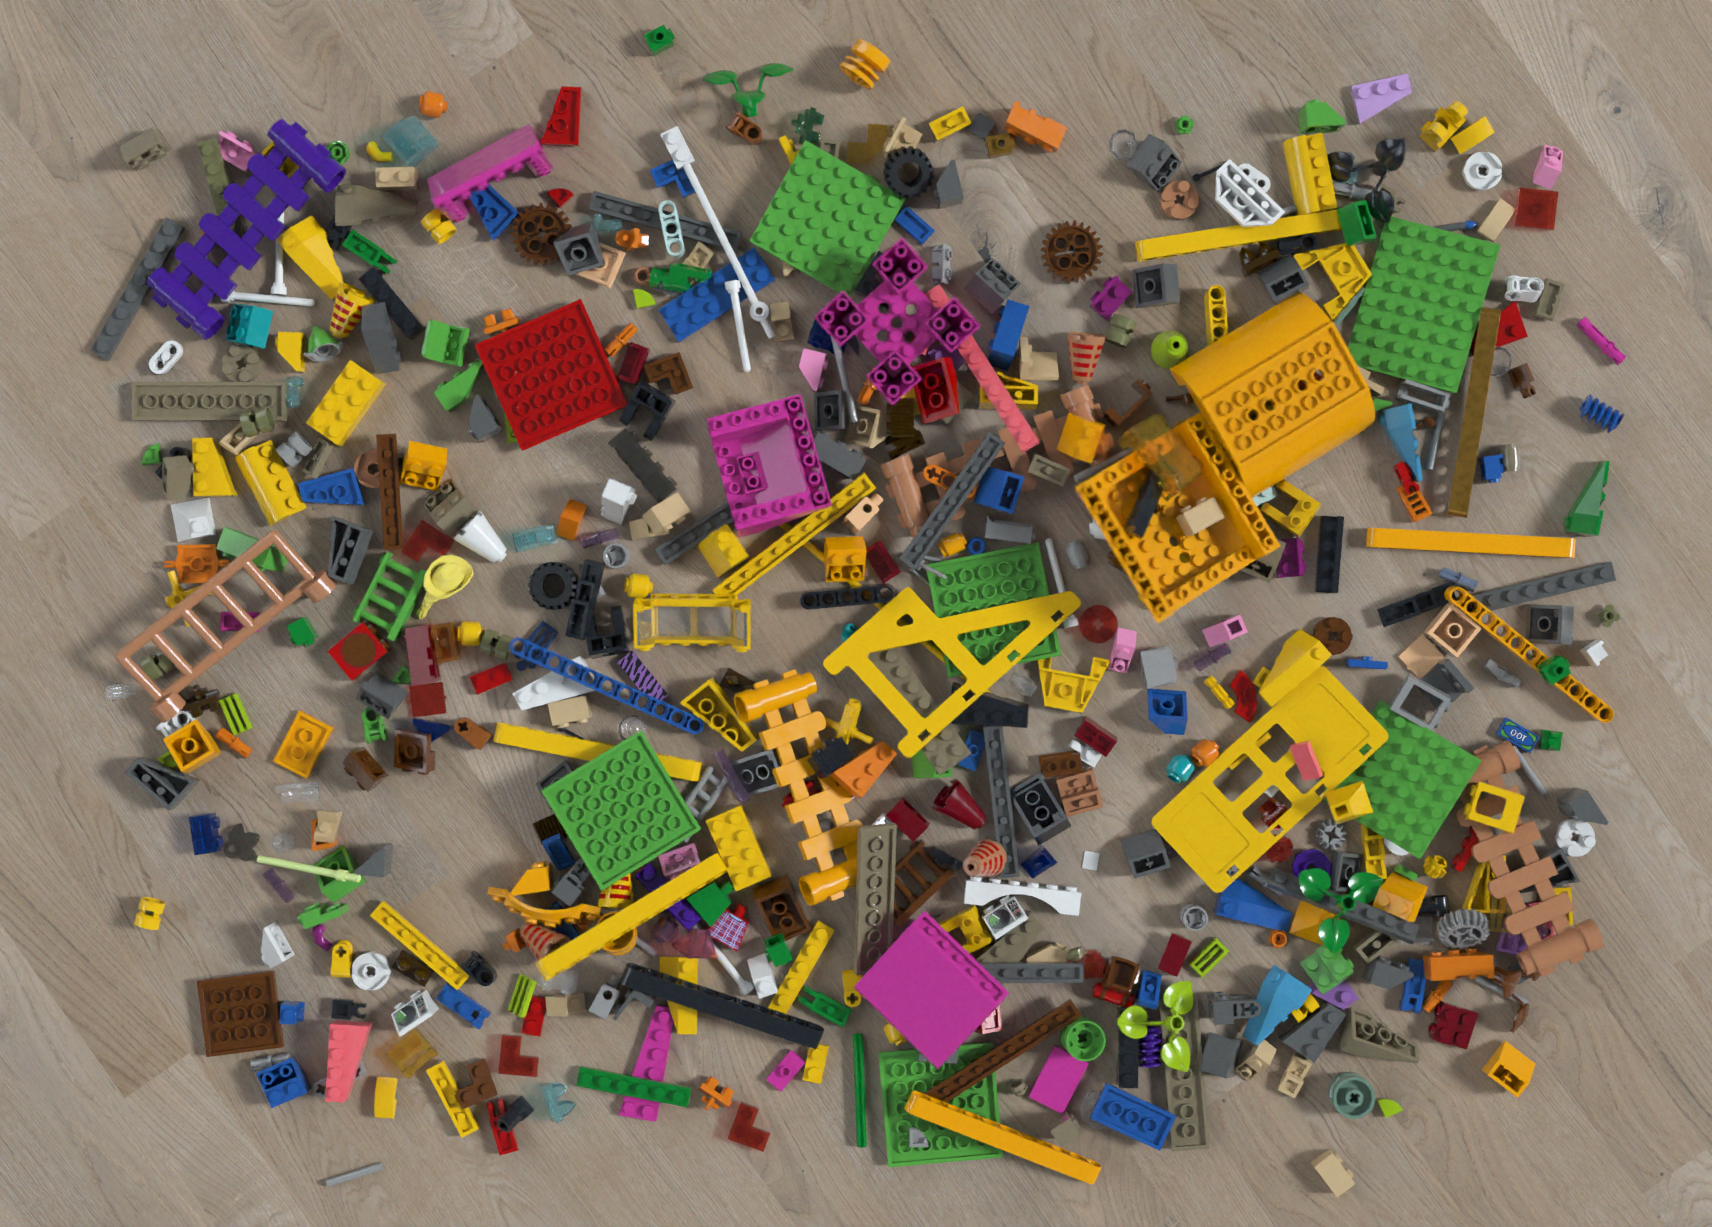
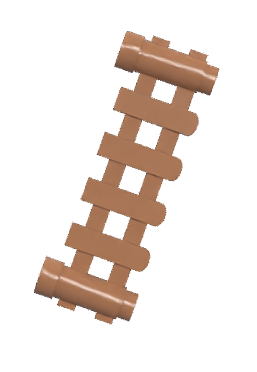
M1089 384L1060 395L1064 408L1068 410V413L1101 423L1099 418L1104 415L1100 404L1093 403L1092 399L1094 397ZM1052 410L1034 416L1033 420L1036 427L1032 428V431L1037 439L1043 443L1048 456L1045 458L1071 469L1068 474L1070 476L1074 471L1072 463L1080 459L1057 450L1061 437L1060 433L1063 431L1068 415L1055 419ZM1007 427L998 430V436L1005 444L995 458L1006 454L1011 467L1009 472L1025 477L1021 491L1029 492L1034 490L1038 482L1036 475L1027 472L1030 466L1027 453L1022 452ZM1103 432L1094 461L1090 463L1091 467L1112 457L1110 450L1115 444L1111 433L1105 434ZM980 438L961 444L965 455L947 461L944 452L925 458L927 465H937L953 474L959 473L980 445ZM906 454L885 462L880 466L885 479L889 481V484L885 485L890 499L895 497L901 512L896 515L901 528H909L911 536L914 538L947 490L935 484L940 498L926 503L920 487L932 482L924 478L923 471L914 474V466L910 455ZM935 468L928 469L926 472L929 474L928 477L931 479L935 476L939 478L936 482L940 483L941 477L945 472L941 471V475L935 472ZM946 476L944 479V484L947 487H950L954 482L953 476ZM980 480L975 485L976 492L974 496L965 499L951 520L960 519L965 515L966 509L964 504L974 501Z
M1506 740L1494 745L1490 750L1487 746L1472 751L1474 756L1482 761L1459 797L1463 807L1456 810L1455 819L1461 827L1472 825L1479 843L1471 848L1472 856L1478 863L1488 861L1495 876V879L1488 882V891L1495 899L1505 897L1512 915L1504 919L1505 928L1512 935L1521 933L1527 945L1524 951L1516 954L1523 972L1526 975L1537 972L1543 977L1555 972V965L1569 960L1570 964H1574L1585 959L1584 953H1591L1603 948L1604 942L1597 926L1591 919L1576 924L1574 928L1570 927L1565 914L1575 909L1567 892L1556 896L1548 878L1557 875L1558 872L1551 857L1548 856L1539 860L1532 842L1542 838L1534 820L1523 824L1519 816L1514 833L1508 834L1503 832L1496 836H1493L1489 826L1472 820H1465L1466 815L1463 813L1466 804L1470 803L1472 797L1469 796L1471 786L1479 781H1486L1489 785L1522 795L1517 785L1506 788L1500 775L1503 773L1508 774L1521 767L1514 747ZM1492 794L1479 800L1475 811L1487 817H1492L1499 813L1502 815L1506 800ZM1518 849L1525 866L1510 872L1502 855ZM1534 884L1542 902L1526 908L1519 890ZM1551 921L1557 935L1542 941L1536 926Z

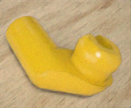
M373 141L367 144L366 152L374 161L393 162L392 152H381L378 149L377 143Z

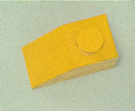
M278 332V337H275V347L278 348V352L296 371L305 373V356L303 354L305 353L306 335L301 332Z

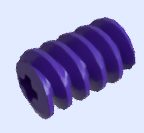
M1147 1026L1146 1036L1143 1037L1142 1041L1138 1042V1045L1143 1046V1048L1138 1049V1052L1143 1054V1056L1138 1057V1060L1143 1061L1142 1064H1138L1139 1067L1152 1068L1162 1064L1161 1060L1158 1059L1161 1057V1053L1158 1051L1162 1049V1046L1157 1044L1162 1041L1161 1037L1158 1036L1162 1031L1155 1026Z

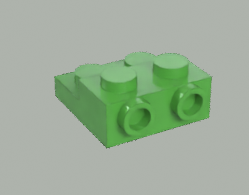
M317 902L304 908L305 912H302L297 917L300 925L307 929L339 917L348 912L349 909L347 904L340 905V902L327 907L326 903L320 905Z
M1322 945L1315 950V953L1300 962V965L1322 996L1354 975L1352 969L1355 966L1349 958L1344 959L1341 954L1343 952L1342 948L1336 953H1331L1325 945Z

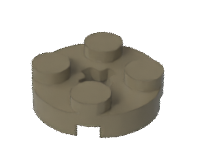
M246 345L231 346L222 358V371L233 382L253 381L258 377L262 369L259 354L255 349ZM245 359L246 367H242L240 370L237 362Z

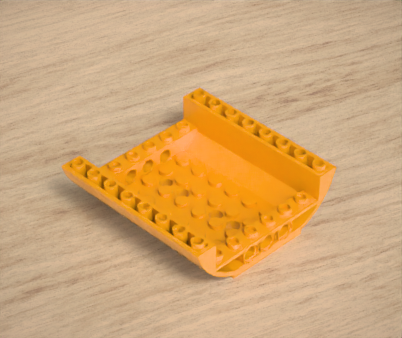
M1299 291L1170 368L1179 386L1186 385L1210 430L1251 498H1254L1369 428L1375 421V408L1369 391L1370 388L1335 324L1331 322L1324 311L1311 298ZM1316 370L1322 373L1320 381L1314 379V372ZM1300 380H1303L1306 384V388L1303 391H1300L1297 387V383ZM1267 400L1273 402V408L1270 411L1266 410L1264 406ZM1250 410H1255L1257 413V418L1254 421L1248 417Z
M1201 413L1196 414L1075 487L1157 624L1237 571L1280 547L1279 542ZM1163 458L1166 460L1164 466L1172 471L1158 501L1157 513H1153L1143 538L1138 539L1123 530L1139 495V489L1143 486L1152 463ZM1204 497L1207 500L1215 497L1225 518L1186 538L1175 517L1181 515L1180 510L1190 505L1192 508L1197 506L1195 502ZM1170 537H1175V538H1176V540H1177V546H1176V547H1174V546H1172V545L1170 544V542H1169ZM1181 553L1187 556L1186 563L1180 561L1179 556Z

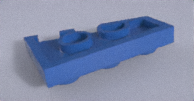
M490 184L482 191L476 190L470 193V199L493 241L514 221V218L519 216V212Z
M354 468L298 483L303 502L365 505Z

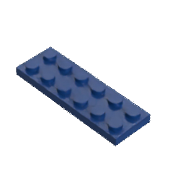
M755 247L737 258L754 293L775 281L774 276ZM731 263L712 274L711 278L705 280V282L698 283L658 309L679 343L733 308L731 295L725 289L724 283L739 280ZM740 282L741 287L739 288L738 296L741 303L748 299V296Z

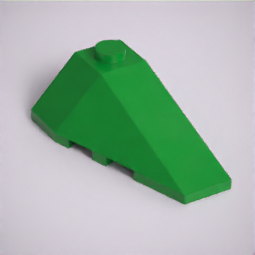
M1600 461L1569 511L1568 516L1564 519V532L1585 537L1599 536L1603 518V511L1600 510V505L1605 501L1606 495L1602 488L1607 484L1610 461Z

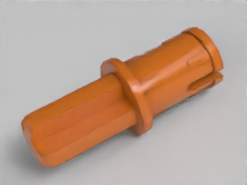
M629 323L618 335H615L616 337L604 348L605 351L614 357L638 331L637 327Z
M867 378L866 382H863V388L857 398V402L863 406L868 404L873 391H876V386L869 378Z
M221 728L216 734V737L227 744L230 750H235L244 759L253 751L252 748L239 740L240 737H235L225 728Z
M1443 980L1434 991H1430L1431 994L1422 1003V1007L1428 1013H1431L1436 1005L1443 1001L1442 998L1453 986V983L1450 980Z

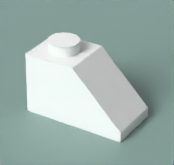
M765 953L747 959L759 999L777 993L778 987Z

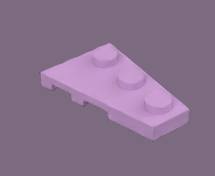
M1408 74L1350 87L1358 125L1412 93Z

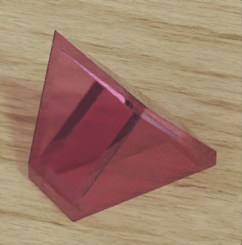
M695 929L672 943V947L687 958H717L710 930Z

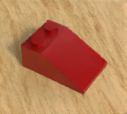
M942 357L912 367L921 377V380L914 385V390L923 424L959 414L957 376L952 358Z

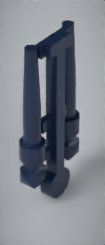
M542 620L527 640L532 642L541 628L545 626L547 629L536 642V645H540L551 631L553 635L543 646V648L548 649L559 632ZM534 649L531 652V656L535 651L538 652L533 657L534 660L540 658L541 652L539 649ZM528 660L519 661L516 666L517 669L520 671L525 670ZM533 662L528 664L531 669H534L537 665Z

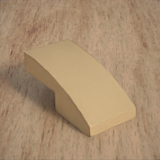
M1500 198L1480 225L1477 233L1493 243L1516 209Z
M698 242L682 264L705 268L715 252L702 242Z
M1358 366L1370 388L1369 391L1376 396L1382 395L1385 388L1368 380L1371 372Z
M1294 1053L1277 1090L1295 1098L1304 1083L1303 1079L1309 1071L1312 1061Z

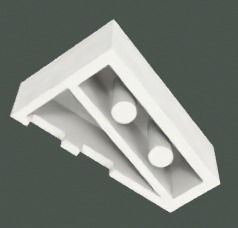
M609 478L602 495L601 505L603 506L601 507L602 513L600 517L622 525L630 504L634 505L636 501V490Z

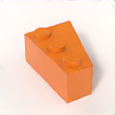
M1015 101L1004 127V130H1007L1006 133L1013 137L1020 136L1025 138L1024 141L1031 145H1035V143L1041 145L1042 149L1047 152H1057L1067 127L1048 117L1044 118L1035 114L1036 111L1033 109L1029 111L1019 107L1021 103Z
M884 741L876 742L845 762L829 776L854 798H862L897 753Z
M1468 947L1466 951L1449 949L1448 953L1430 951L1429 955H1423L1425 978L1431 981L1457 980V978L1463 977L1476 979V976L1495 978L1493 955L1479 951L1476 947Z

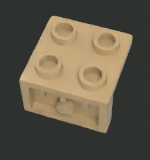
M904 117L901 122L897 120L892 129V138L888 137L883 145L884 158L887 160L889 154H894L893 151L895 149L897 151L900 150V147L905 146V148L913 146L915 149L923 136L922 133L907 126V119ZM907 163L903 164L901 168L904 169Z
M1020 337L1018 350L1020 380H1058L1057 353L1032 351V345H1028V337Z

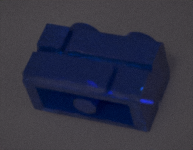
M216 812L189 817L194 855L221 851L223 838L221 835L219 836L218 828H220L221 824L220 818L216 817Z

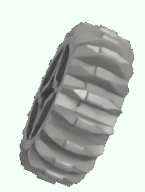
M1467 908L1464 910L1458 909V911H1451L1450 914H1444V917L1439 918V922H1437V936L1442 944H1445L1446 947L1451 946L1452 949L1456 947L1459 949L1470 946L1475 947L1476 944H1482V941L1487 940V936L1490 935V924L1485 914L1481 913V911L1467 910Z

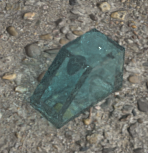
M553 524L534 527L512 534L516 553L557 543Z

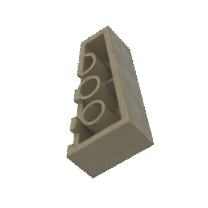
M1029 910L1026 913L1027 920L998 939H995L976 955L974 959L978 963L1020 962L1044 927Z

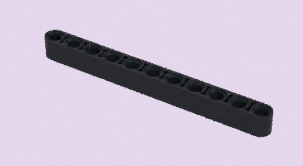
M635 963L626 964L620 979V983L626 987L810 1048H818L825 1030L818 1024Z

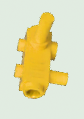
M175 571L167 572L173 589L171 591L172 595L165 597L168 608L175 607L200 586L184 591L179 585ZM184 620L186 627L190 626V625Z
M849 699V703L845 705L841 722H835L825 717L826 726L835 729V732H837L836 738L842 736L847 745L854 738L871 745L874 738L859 732L856 728L859 714L863 710L861 702L857 699Z

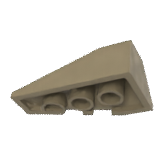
M338 185L335 194L336 226L360 225L363 220L373 219V222L380 221V218L384 216L396 218L416 214L418 200L360 185Z
M1353 1007L1349 1008L1340 1031L1341 1051L1370 1058L1409 1063L1419 1062L1418 1045L1400 1033H1393L1387 1029L1388 1026L1383 1022L1379 1024L1372 1019L1373 1016L1368 1012Z

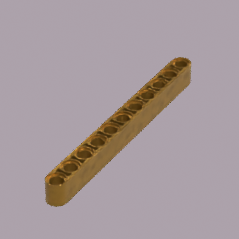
M1481 308L1447 514L1450 516L1467 518L1501 309Z

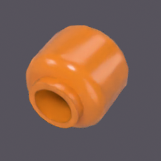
M426 91L424 95H420L418 110H421L422 115L440 118L442 113H446L447 102L444 101L442 94Z
M1202 739L1192 747L1190 757L1197 766L1208 767L1219 757V746L1213 740Z

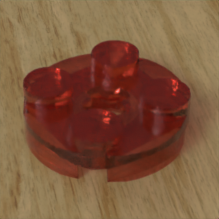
M1094 605L1085 609L1079 619V629L1083 637L1093 643L1108 641L1115 635L1118 628L1117 617L1111 609L1103 605ZM1098 618L1100 622L1104 623L1100 630L1093 626V622H1096Z

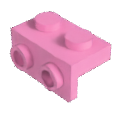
M220 130L218 134L221 137L218 142L223 159L247 173L249 170L247 168L248 160L252 155L258 153L253 149L254 145L245 140L241 143L236 140L237 135L228 130L226 133Z

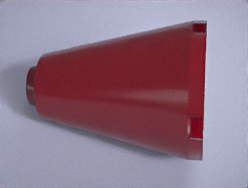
M957 779L951 780L950 783L952 785L942 788L933 802L936 806H932V808L936 812L973 830L980 829L986 822V815L962 783Z

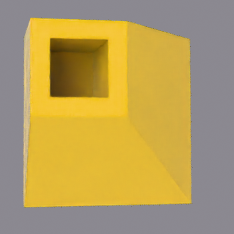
M1363 781L1325 793L1336 825L1373 813Z

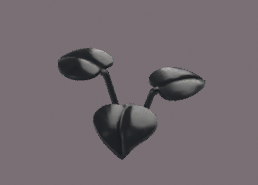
M1384 139L1380 141L1375 149V154L1379 161L1357 168H1352L1353 158L1349 154L1341 151L1329 153L1327 157L1331 177L1336 182H1345L1350 179L1351 172L1373 168L1374 174L1381 177L1374 188V192L1366 194L1365 200L1367 201L1370 215L1373 218L1382 222H1389L1394 212L1395 201L1388 191L1380 190L1378 192V189L1388 172L1396 171L1402 166L1406 154V139Z

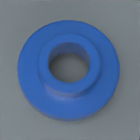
M973 537L967 543V550L971 555L982 554L986 550V543L980 537ZM974 543H978L980 545L979 550L973 549Z

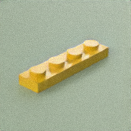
M443 1060L428 1068L426 1072L461 1138L478 1130L480 1127L470 1108L467 1107L463 1110L460 1108L455 1094V1090H458L459 1087L445 1061Z

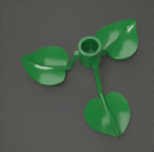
M780 63L763 65L760 68L762 74L758 90L740 91L735 80L737 74L728 70L712 72L705 76L703 81L714 85L733 83L736 89L733 99L742 105V114L744 116L753 117L758 114L757 104L766 97V94L761 92L764 78L767 75L770 77L784 75L793 71V68Z
M1312 868L1300 872L1299 887L1307 899L1320 901L1325 894L1335 898L1336 906L1341 909L1334 917V920L1327 918L1321 922L1318 928L1321 942L1331 953L1338 952L1345 945L1350 933L1348 922L1342 919L1338 920V918L1345 914L1346 910H1353L1356 906V900L1365 904L1372 902L1383 883L1381 877L1368 872L1355 873L1348 880V887L1351 890L1349 895L1341 894L1338 896L1326 891L1331 885L1330 876L1326 871Z

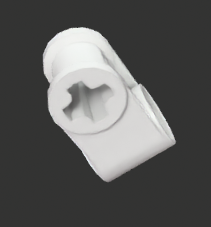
M1512 275L1505 279V285L1507 286L1505 298L1509 301L1536 302L1544 289V283L1539 278Z
M181 710L167 722L160 723L156 729L160 730L167 737L194 721L195 718L192 717L189 711ZM182 714L187 717L186 723L181 721L180 717Z

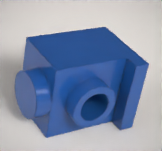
M1503 454L1479 458L1482 481L1488 480V484L1500 482L1504 472L1503 464L1500 462Z
M283 1002L280 1007L279 1024L295 1025L299 1021L303 1022L305 1002Z

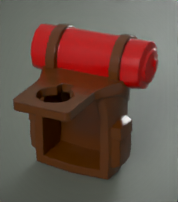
M1112 956L1107 960L1104 969L1105 978L1102 983L1097 982L1093 986L1092 996L1101 1001L1104 1000L1119 1005L1121 1008L1133 1006L1135 995L1131 992L1133 985L1138 982L1141 971L1139 964Z

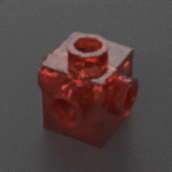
M1274 797L1258 808L1263 815L1261 820L1268 828L1289 810L1283 802L1279 803ZM1278 824L1274 829L1277 831L1281 826Z
M1283 835L1265 854L1269 862L1278 861V863L1287 861L1289 859L1288 856L1293 855L1291 849H1294L1290 838H1286Z

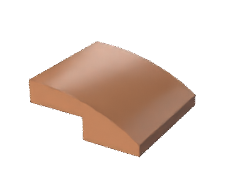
M1092 767L1084 769L1082 773L1055 777L1066 817L1103 807Z

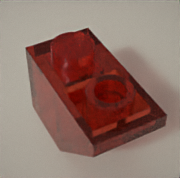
M1096 949L1086 950L1088 954L1083 955L1084 959H1082L1084 963L1083 978H1104L1103 955L1101 952H1097Z

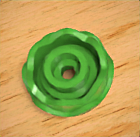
M334 141L326 147L332 152L329 158L335 159L340 165L349 159L350 152L345 143Z

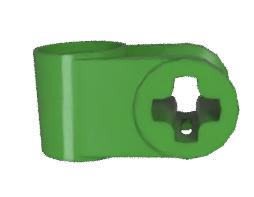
M366 708L362 712V720L367 744L381 739L387 741V730L383 716L376 712V719L372 720L368 716L369 710L372 709Z

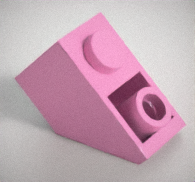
M1545 144L1534 171L1533 183L1551 190L1562 171V150Z
M803 348L799 369L813 392L817 393L818 388L822 389L824 378L821 375L823 370H827L829 359H826L825 353Z
M1236 614L1202 630L1209 647L1229 641L1248 632L1240 614Z
M1123 628L1117 629L1108 670L1127 674L1136 646L1137 631Z

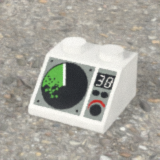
M1006 895L999 900L1000 903L996 906L990 905L983 910L982 918L995 939H998L1028 919L1014 895Z
M420 990L410 996L412 1000L406 1004L402 1001L394 1007L395 1011L391 1016L400 1037L431 1017L439 1009L427 990L422 993Z

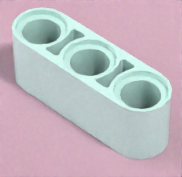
M665 200L659 205V214L666 249L671 257L680 258L684 255L685 247L678 212L672 201ZM667 206L673 208V212L670 215L663 213V209ZM670 225L677 227L676 232L673 234L667 233V228ZM674 244L681 246L680 251L677 253L670 251L671 246Z

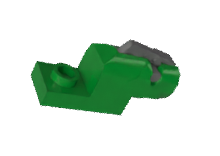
M677 262L670 265V271L669 268L654 267L650 273L649 286L658 291L676 296L679 292H685L690 289L692 277L694 281L705 282V280L711 278L712 270Z

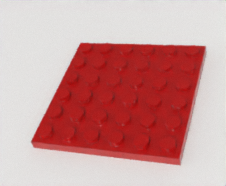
M581 299L475 344L522 451L627 406L626 399Z

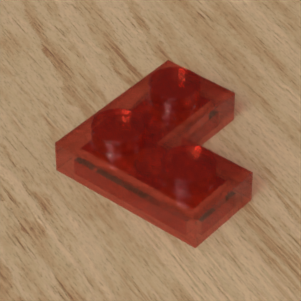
M421 520L401 552L419 562L428 547L445 556L455 540L426 521Z
M502 1035L498 1074L538 1076L539 1057L520 1055L522 1036Z
M741 1101L728 1139L764 1152L770 1132L753 1126L759 1108Z

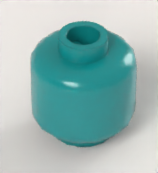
M1185 754L1182 756L1174 755L1166 767L1167 777L1177 784L1186 782L1195 769L1191 763L1192 759Z

